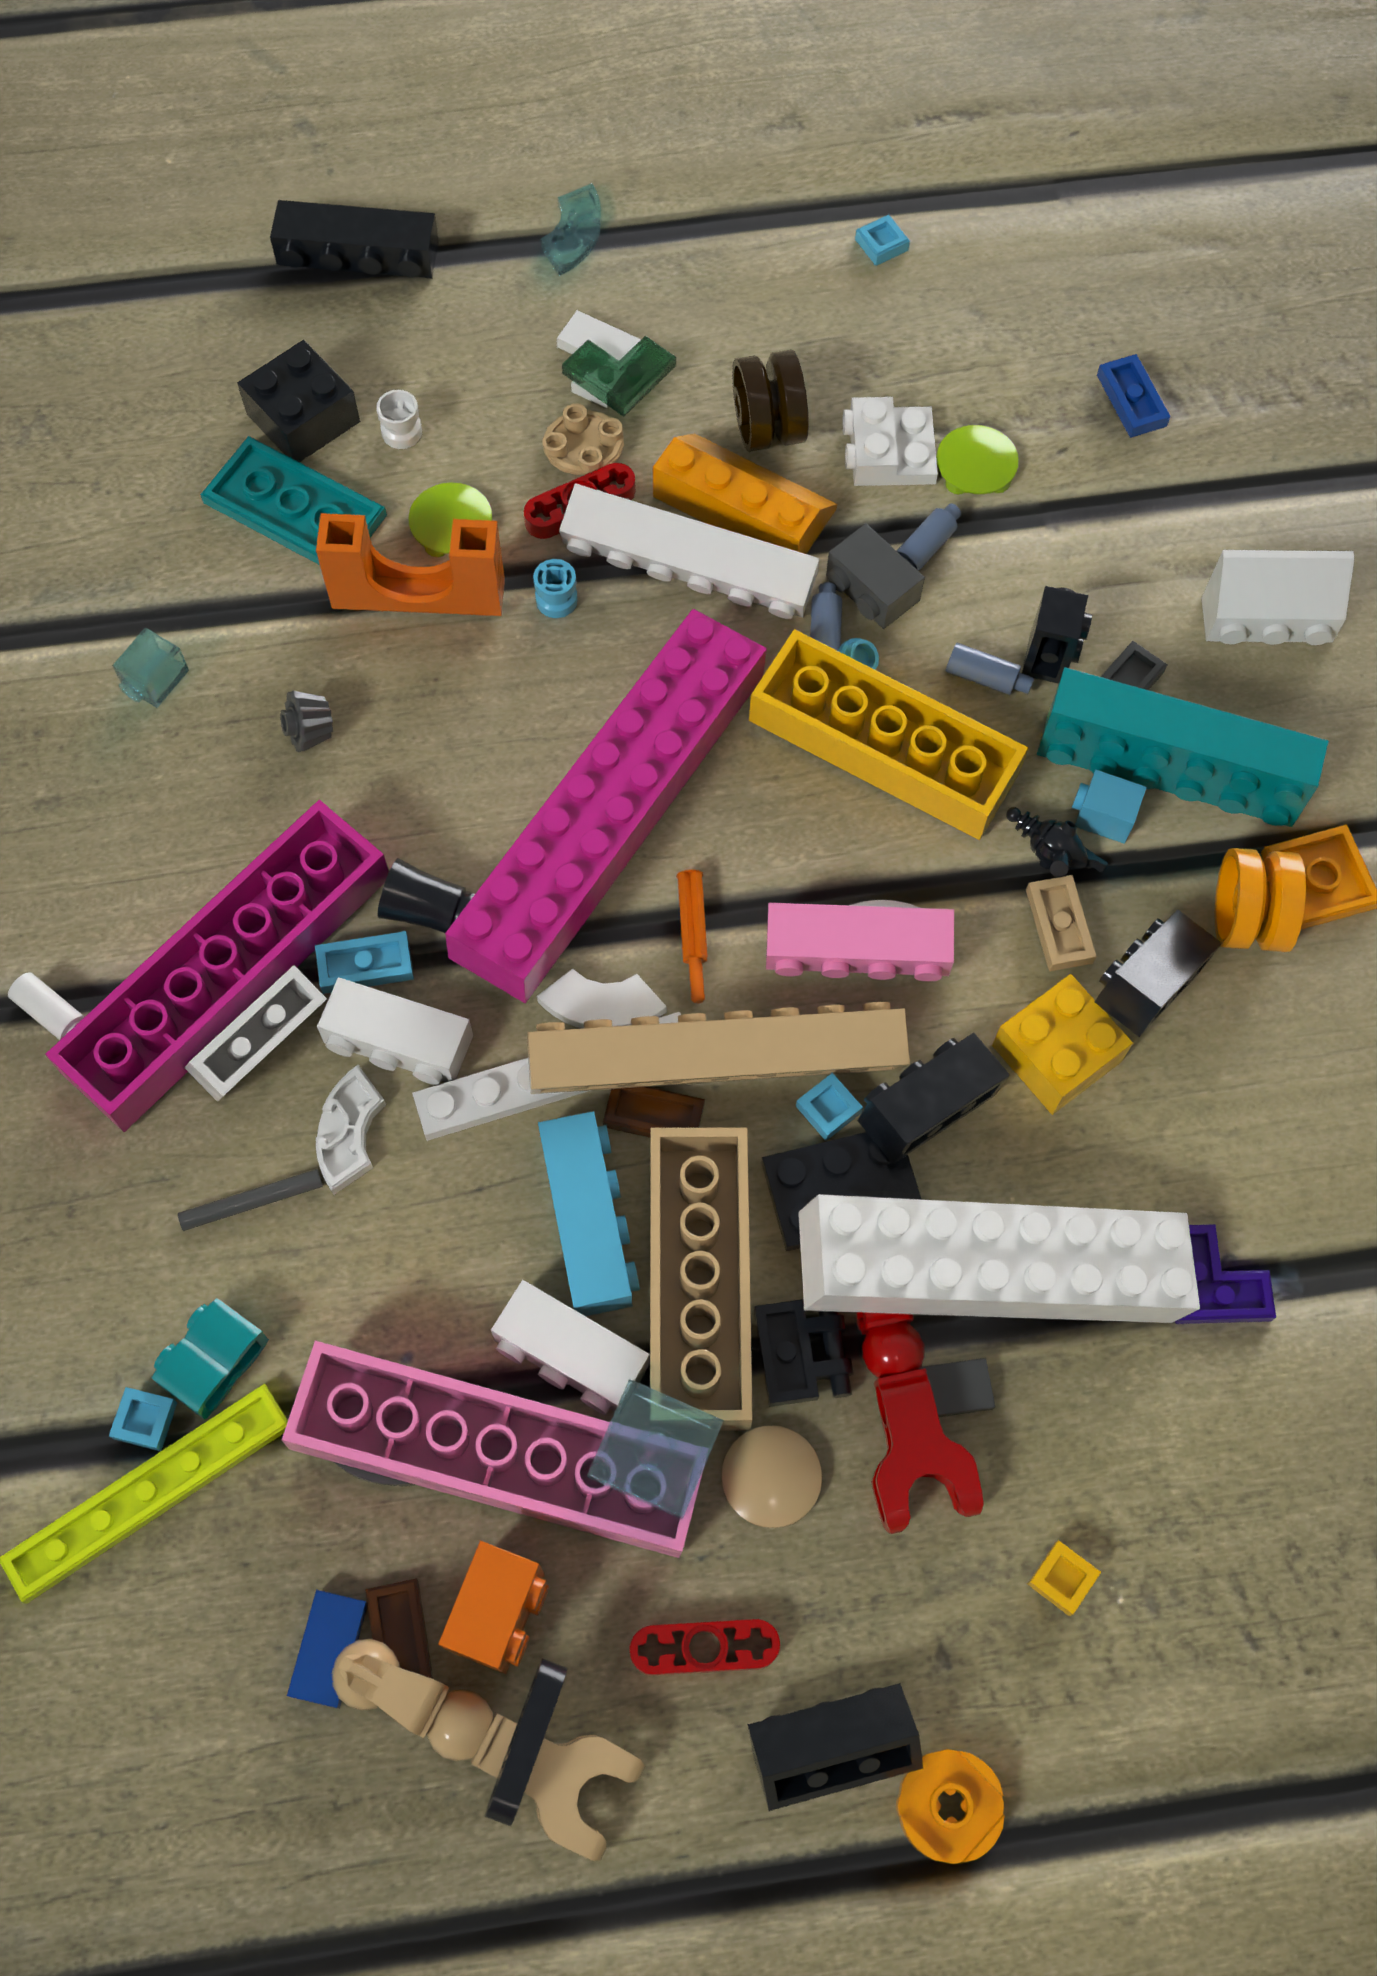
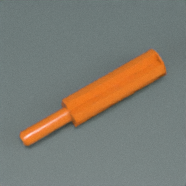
M691 869L679 872L676 877L679 890L683 962L689 964L691 1001L699 1004L705 1000L702 963L707 961L708 954L703 873L699 870Z

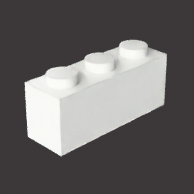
M293 965L190 1060L185 1069L218 1102L327 998Z
M339 977L317 1025L322 1040L326 1043L325 1046L332 1052L347 1057L352 1056L353 1053L369 1057V1061L375 1066L389 1071H394L396 1067L412 1071L414 1077L432 1085H438L440 1081L449 1082L456 1080L473 1038L470 1020Z
M524 1280L521 1281L491 1329L494 1340L499 1343L496 1347L499 1353L518 1364H521L524 1358L541 1368L538 1375L545 1381L559 1389H564L565 1385L569 1384L583 1393L580 1398L583 1403L606 1415L609 1409L619 1415L622 1413L650 1365L649 1353Z

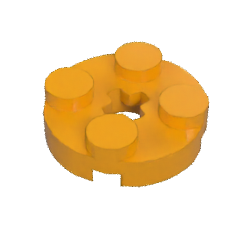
M946 1749L925 1754L922 1756L923 1769L904 1774L896 1799V1810L905 1836L920 1853L933 1860L956 1864L982 1857L997 1842L1004 1825L1003 1792L997 1776L983 1760L968 1752ZM957 1791L963 1797L959 1807L964 1814L960 1820L952 1816L943 1820L938 1814L941 1804L937 1799L942 1792L951 1796Z

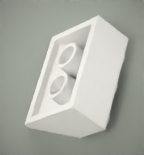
M1223 550L1202 596L1206 641H1219L1224 644L1264 642L1269 645H1277L1284 642H1306L1310 645H1321L1327 642L1333 643L1346 620L1354 565L1353 551Z

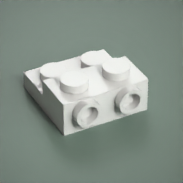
M893 397L852 398L850 410H843V435H850L851 444H846L845 467L846 469H853L854 486L936 484L938 472L932 407H894Z

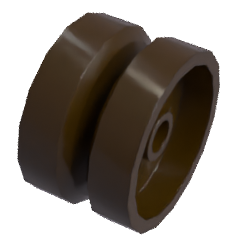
M792 349L772 352L766 363V369L763 362L755 355L735 358L732 367L733 395L738 427L745 449L748 452L769 449L774 439V432L777 439L784 446L805 443L808 438L809 429L808 404L804 377L796 352Z

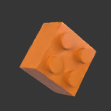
M480 1540L438 1645L451 1653L503 1674L507 1673L510 1664L518 1667L530 1638L523 1631L529 1614L539 1615L549 1590V1585L546 1584L547 1580L543 1579L545 1573L540 1564Z

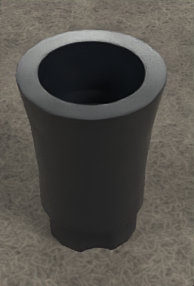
M397 858L386 878L378 905L377 916L379 919L406 922L446 933L475 894L466 891V887L440 879Z

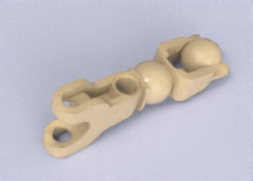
M373 1639L357 1640L346 1646L338 1655L332 1670V1683L338 1698L347 1706L358 1710H370L379 1707L415 1735L422 1738L427 1735L432 1748L443 1758L453 1761L471 1759L470 1763L496 1778L498 1777L517 1723L497 1712L493 1715L487 1701L479 1694L465 1689L448 1692L450 1687L400 1668L393 1650L383 1642ZM595 1734L578 1736L566 1743L559 1744L544 1738L524 1793L534 1800L537 1818L549 1839L587 1859L600 1861L607 1848L606 1840L599 1831L588 1826L580 1818L577 1807L579 1791L590 1778L601 1774L619 1778L627 1783H634L640 1778L645 1765L641 1759Z

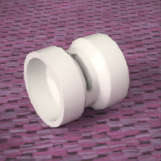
M391 390L384 393L376 404L382 438L386 444L393 448L407 449L414 446L422 435L419 409L415 397L404 390Z

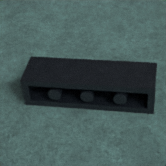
M278 200L270 234L276 264L280 266L397 275L410 278L433 277L439 244L435 213Z

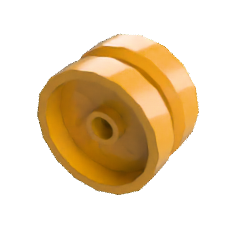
M1228 849L1220 867L1215 895V931L1217 939L1222 942L1220 947L1249 949L1256 939L1261 950L1290 952L1293 949L1301 931L1306 899L1305 869L1303 859L1298 853L1273 851L1269 852L1263 861L1257 850Z

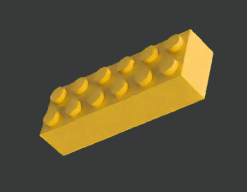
M796 629L792 631L752 692L750 699V722L978 840L982 838L1020 774L1029 748Z

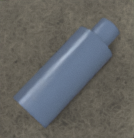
M952 503L948 504L945 509L936 508L898 548L897 552L914 568L920 571L957 530L956 520L961 516L960 509Z
M825 582L819 585V593L812 597L810 637L838 651L841 646L842 598L836 594L835 584Z
M958 642L953 648L946 667L947 673L1011 695L1013 689L1029 694L1034 681L1033 677L1020 673L1021 665Z

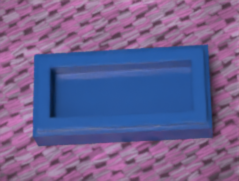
M316 1590L288 1689V1697L340 1709L342 1700L338 1698L333 1687L332 1670L335 1660L342 1650L359 1640L368 1606L366 1601Z

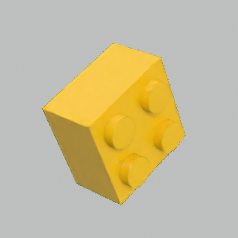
M1069 974L1002 1024L992 1044V1047L1052 1115L1119 1065L1133 1045L1128 1036L1094 1002L1093 997L1072 974Z

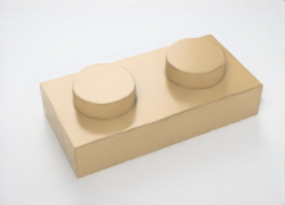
M1073 875L1029 883L1026 893L1049 972L1093 964L1097 956Z

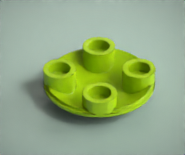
M967 425L951 431L941 441L936 456L939 472L946 480V488L951 493L958 495L964 493L982 495L993 492H1005L1010 487L1019 463L1017 450L1011 440L1000 431L983 425Z
M442 483L426 489L415 499L409 511V526L414 538L424 546L427 554L436 558L450 553L453 519L492 521L491 507L485 496L475 488L462 483Z

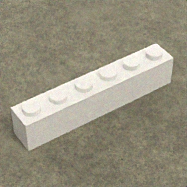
M576 483L559 529L563 544L567 545L566 548L577 555L590 557L591 553L607 557V562L623 569H630L632 565L646 569L647 574L655 579L666 582L671 581L672 578L688 582L687 586L694 591L704 594H711L712 590L727 594L728 599L736 604L748 607L752 606V603L769 607L768 611L771 614L785 619H792L793 615L803 618L819 567V558Z

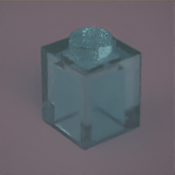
M146 627L112 665L121 682L119 688L125 695L136 702H140L143 699L156 708L159 707L189 671L180 648Z

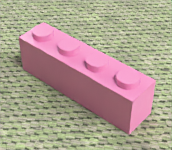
M768 903L766 969L775 970V973L778 975L799 976L803 974V971H821V974L825 977L843 978L849 976V973H868V977L872 979L887 980L894 978L896 974L914 975V978L919 981H937L942 979V976L950 975L954 963V909Z

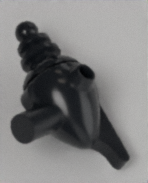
M1011 807L1007 810V819L1011 822H1017L1015 829L1017 831L1023 830L1021 835L1023 838L1030 837L1032 852L1040 860V865L1044 869H1050L1054 876L1062 877L1067 874L1068 869H1082L1086 866L1092 867L1099 872H1104L1108 866L1106 861L1084 847L1076 833L1077 826L1073 822H1057L1056 819L1041 822L1039 821V815L1030 817L1031 813L1029 811L1022 815L1017 807Z

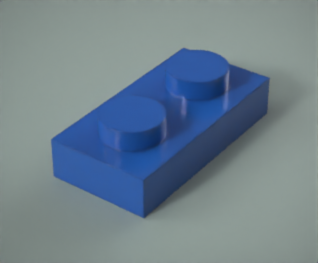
M1137 354L1099 366L1097 377L1130 438L1167 427L1171 416Z

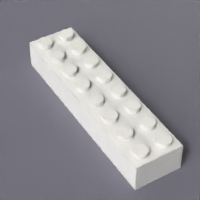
M819 1194L799 1211L804 1310L1172 1323L1200 1309L1187 1213Z

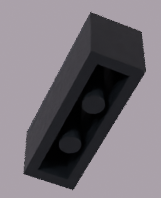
M1177 910L1166 922L1157 918L1141 940L1137 938L1120 959L1124 964L1116 959L1099 980L1105 987L1094 1002L1140 1037L1202 971L1222 942L1180 910Z
M975 1033L970 1034L960 1042L955 1038L948 1040L935 1051L932 1060L926 1064L921 1060L914 1062L900 1074L898 1082L892 1086L884 1082L865 1097L864 1101L867 1105L857 1121L892 1164L993 1098L1010 1076Z
M900 1683L884 1688H873L865 1693L832 1702H821L814 1707L785 1715L770 1716L762 1721L748 1724L753 1756L769 1811L923 1769L919 1732Z

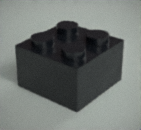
M304 339L237 382L246 414L283 454L298 462L303 461L360 423L354 391Z

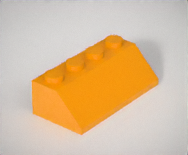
M695 433L674 437L653 466L654 498L706 524L807 554L837 509L836 503Z

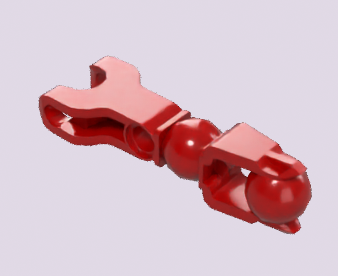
M856 1312L858 1328L862 1334H866L862 1345L863 1359L868 1370L878 1378L874 1382L887 1442L885 1457L877 1465L871 1481L884 1529L889 1534L902 1532L909 1525L911 1516L908 1491L914 1481L920 1477L934 1478L942 1483L952 1500L954 1509L960 1515L966 1517L980 1515L984 1501L977 1465L974 1457L962 1445L949 1440L943 1433L926 1368L921 1369L925 1359V1346L920 1334L910 1325L914 1320L913 1314Z

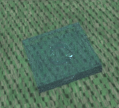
M629 1379L587 1477L683 1519L724 1420Z

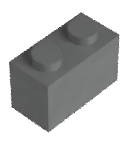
M865 523L829 551L826 570L829 582L836 585L838 592H844L851 598L865 618L874 620L883 629L920 601L925 577L868 524Z

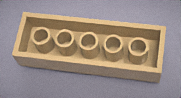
M651 1128L650 1430L749 1431L752 1424L748 1130L747 1128Z

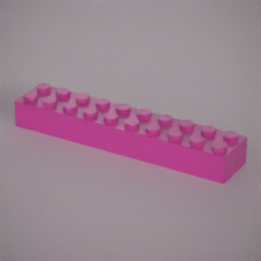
M692 609L447 930L445 936L448 958L526 1004L754 691L764 674L767 648Z

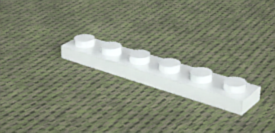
M677 1012L660 1017L659 1024L678 1023V1016L681 1013ZM528 1058L419 1090L412 1094L424 1135L428 1141L588 1091L530 1094Z

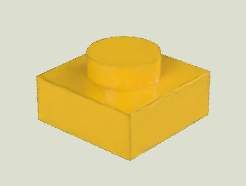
M1058 1540L1049 1550L1027 1585L1065 1614L1072 1616L1101 1574V1571Z

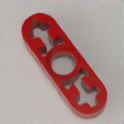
M611 463L531 498L524 506L526 530L530 535L539 539H547L560 534L559 529L575 483L596 490L598 488L599 491L632 500L636 492L633 470L622 463ZM616 481L619 485L624 484V487L618 488L615 484L610 485V482ZM558 504L562 505V511L564 514L561 513V507L557 508ZM542 513L545 517H550V519L543 521L541 517H536V515Z
M761 1619L649 1625L638 1630L630 1643V1657L633 1665L641 1673L650 1676L758 1670L769 1666L776 1659L780 1650L778 1632L770 1623ZM754 1629L760 1630L761 1638L770 1639L771 1648L763 1650L762 1659H753L750 1650H735L734 1654L737 1662L727 1663L725 1661L728 1653V1640L724 1630L736 1631L733 1641L748 1640L751 1630ZM700 1632L713 1634L720 1644L718 1657L710 1663L696 1661L689 1650L691 1639ZM672 1633H684L681 1651L686 1665H674L676 1654L661 1655L659 1657V1665L650 1666L646 1656H638V1647H643L647 1644L648 1636H658L660 1645H675Z

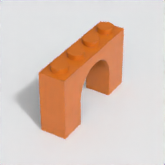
M321 513L316 553L332 609L502 616L505 577L497 521L453 519L449 553L450 560L435 566L415 567L389 560L373 547L365 515Z

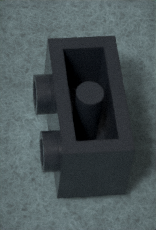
M1045 586L1031 629L1022 674L1059 684L1064 667L1069 668L1071 662L1078 663L1083 642L1087 639L1093 615L1085 613L1089 595L1076 593L1069 588Z

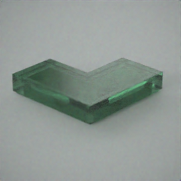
M644 336L620 360H617L588 339L562 364V374L624 417L676 367V356L647 336Z

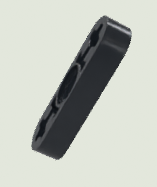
M543 1658L541 1659L485 1812L486 1818L511 1827L567 1673L566 1667Z

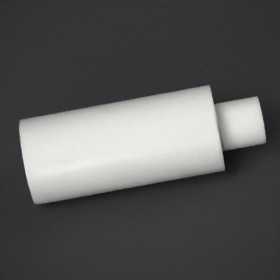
M31 972L18 977L8 991V997L59 1040L85 1017Z

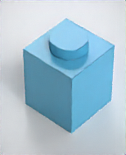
M1095 769L1090 784L1080 783L1072 808L1079 810L1075 825L1077 828L1125 844L1134 826L1147 787Z

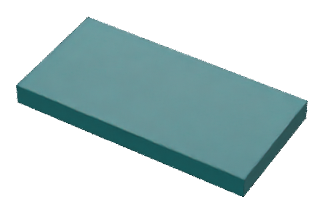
M250 436L245 439L200 494L204 504L318 565L320 564L316 553L321 513L365 515L370 537L387 516L384 506Z

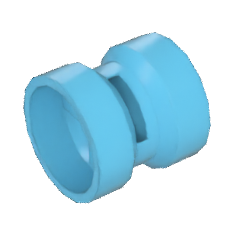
M550 559L540 563L533 575L537 608L542 614L550 618L566 617L574 611L578 602L575 570L569 563L560 559Z

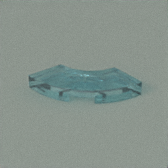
M592 183L558 197V207L561 213L560 222L551 233L541 238V248L559 276L579 265L590 254L598 240L601 230V205L598 193Z

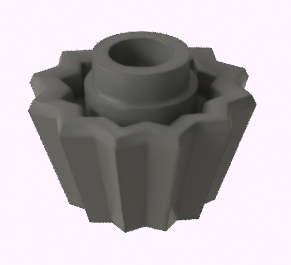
M298 691L288 692L287 701L285 702L286 710H281L280 721L284 735L290 736L291 743L295 746L296 752L305 751L332 738L333 720L328 701H326L325 697Z

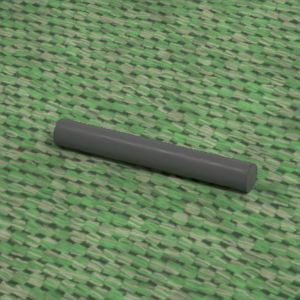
M314 1169L179 1212L178 1219L182 1230L186 1231L323 1187L319 1170Z

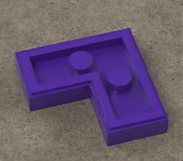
M1216 1224L1189 1225L1200 1309L1175 1321V1324L1272 1322L1276 1318L1270 1270L1222 1271Z

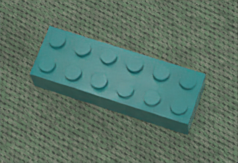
M1064 667L1048 712L1036 755L1045 757L1058 765L1070 764L1088 769L1093 774L1096 769L1146 786V789L1155 788L1175 794L1178 798L1185 801H1200L1215 805L1227 813H1243L1260 818L1270 825L1293 827L1319 786L1329 741Z

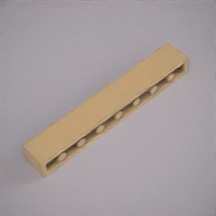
M872 1002L863 1004V1011L845 1012L844 1005H825L817 1007V1014L799 1015L798 1008L788 1007L771 1010V1017L753 1018L752 1011L740 1010L724 1013L725 1020L706 1021V1014L692 1013L679 1015L678 1023L659 1024V1017L644 1016L632 1018L630 1026L612 1027V1020L596 1019L585 1021L584 1028L566 1030L565 1023L563 1022L541 1023L536 1025L537 1031L528 1032L527 1034L530 1094L830 1075L831 1073L846 1074L901 1070L910 1065L905 1008L891 1009L890 1002Z

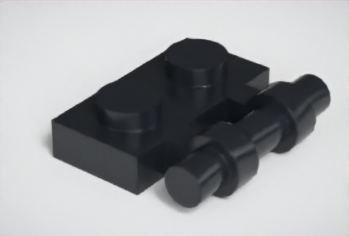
M803 1299L754 1307L769 1407L818 1400L817 1380L822 1379L830 1380L833 1398L852 1395L849 1376H852L854 1372L851 1358H846L842 1333L846 1331L843 1315L838 1314L836 1311H818L819 1317L806 1318ZM823 1336L826 1354L825 1361L813 1362L809 1337Z

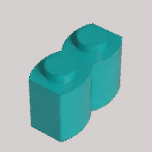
M218 1298L209 1305L203 1304L195 1310L187 1322V1329H189L187 1334L177 1345L170 1344L159 1354L154 1363L156 1371L152 1376V1379L161 1388L204 1420L222 1403L237 1379L253 1364L269 1340L263 1331Z

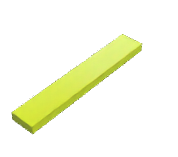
M265 1384L261 1385L0 1557V1564L21 1602L28 1604L284 1434L288 1419L269 1388Z

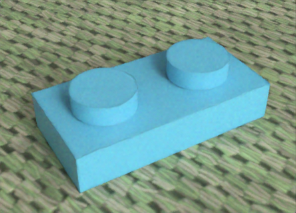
M406 931L315 945L319 984L322 994L332 992L338 977L367 987L414 980L409 939Z

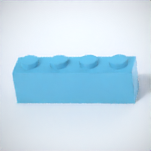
M594 1111L538 1122L574 1310L584 1316H590L633 1307L631 1292L640 1290L635 1262L625 1263L622 1245L630 1244L625 1215L616 1217L612 1200L621 1198L616 1170L606 1171L603 1155L612 1153L607 1126L597 1127Z

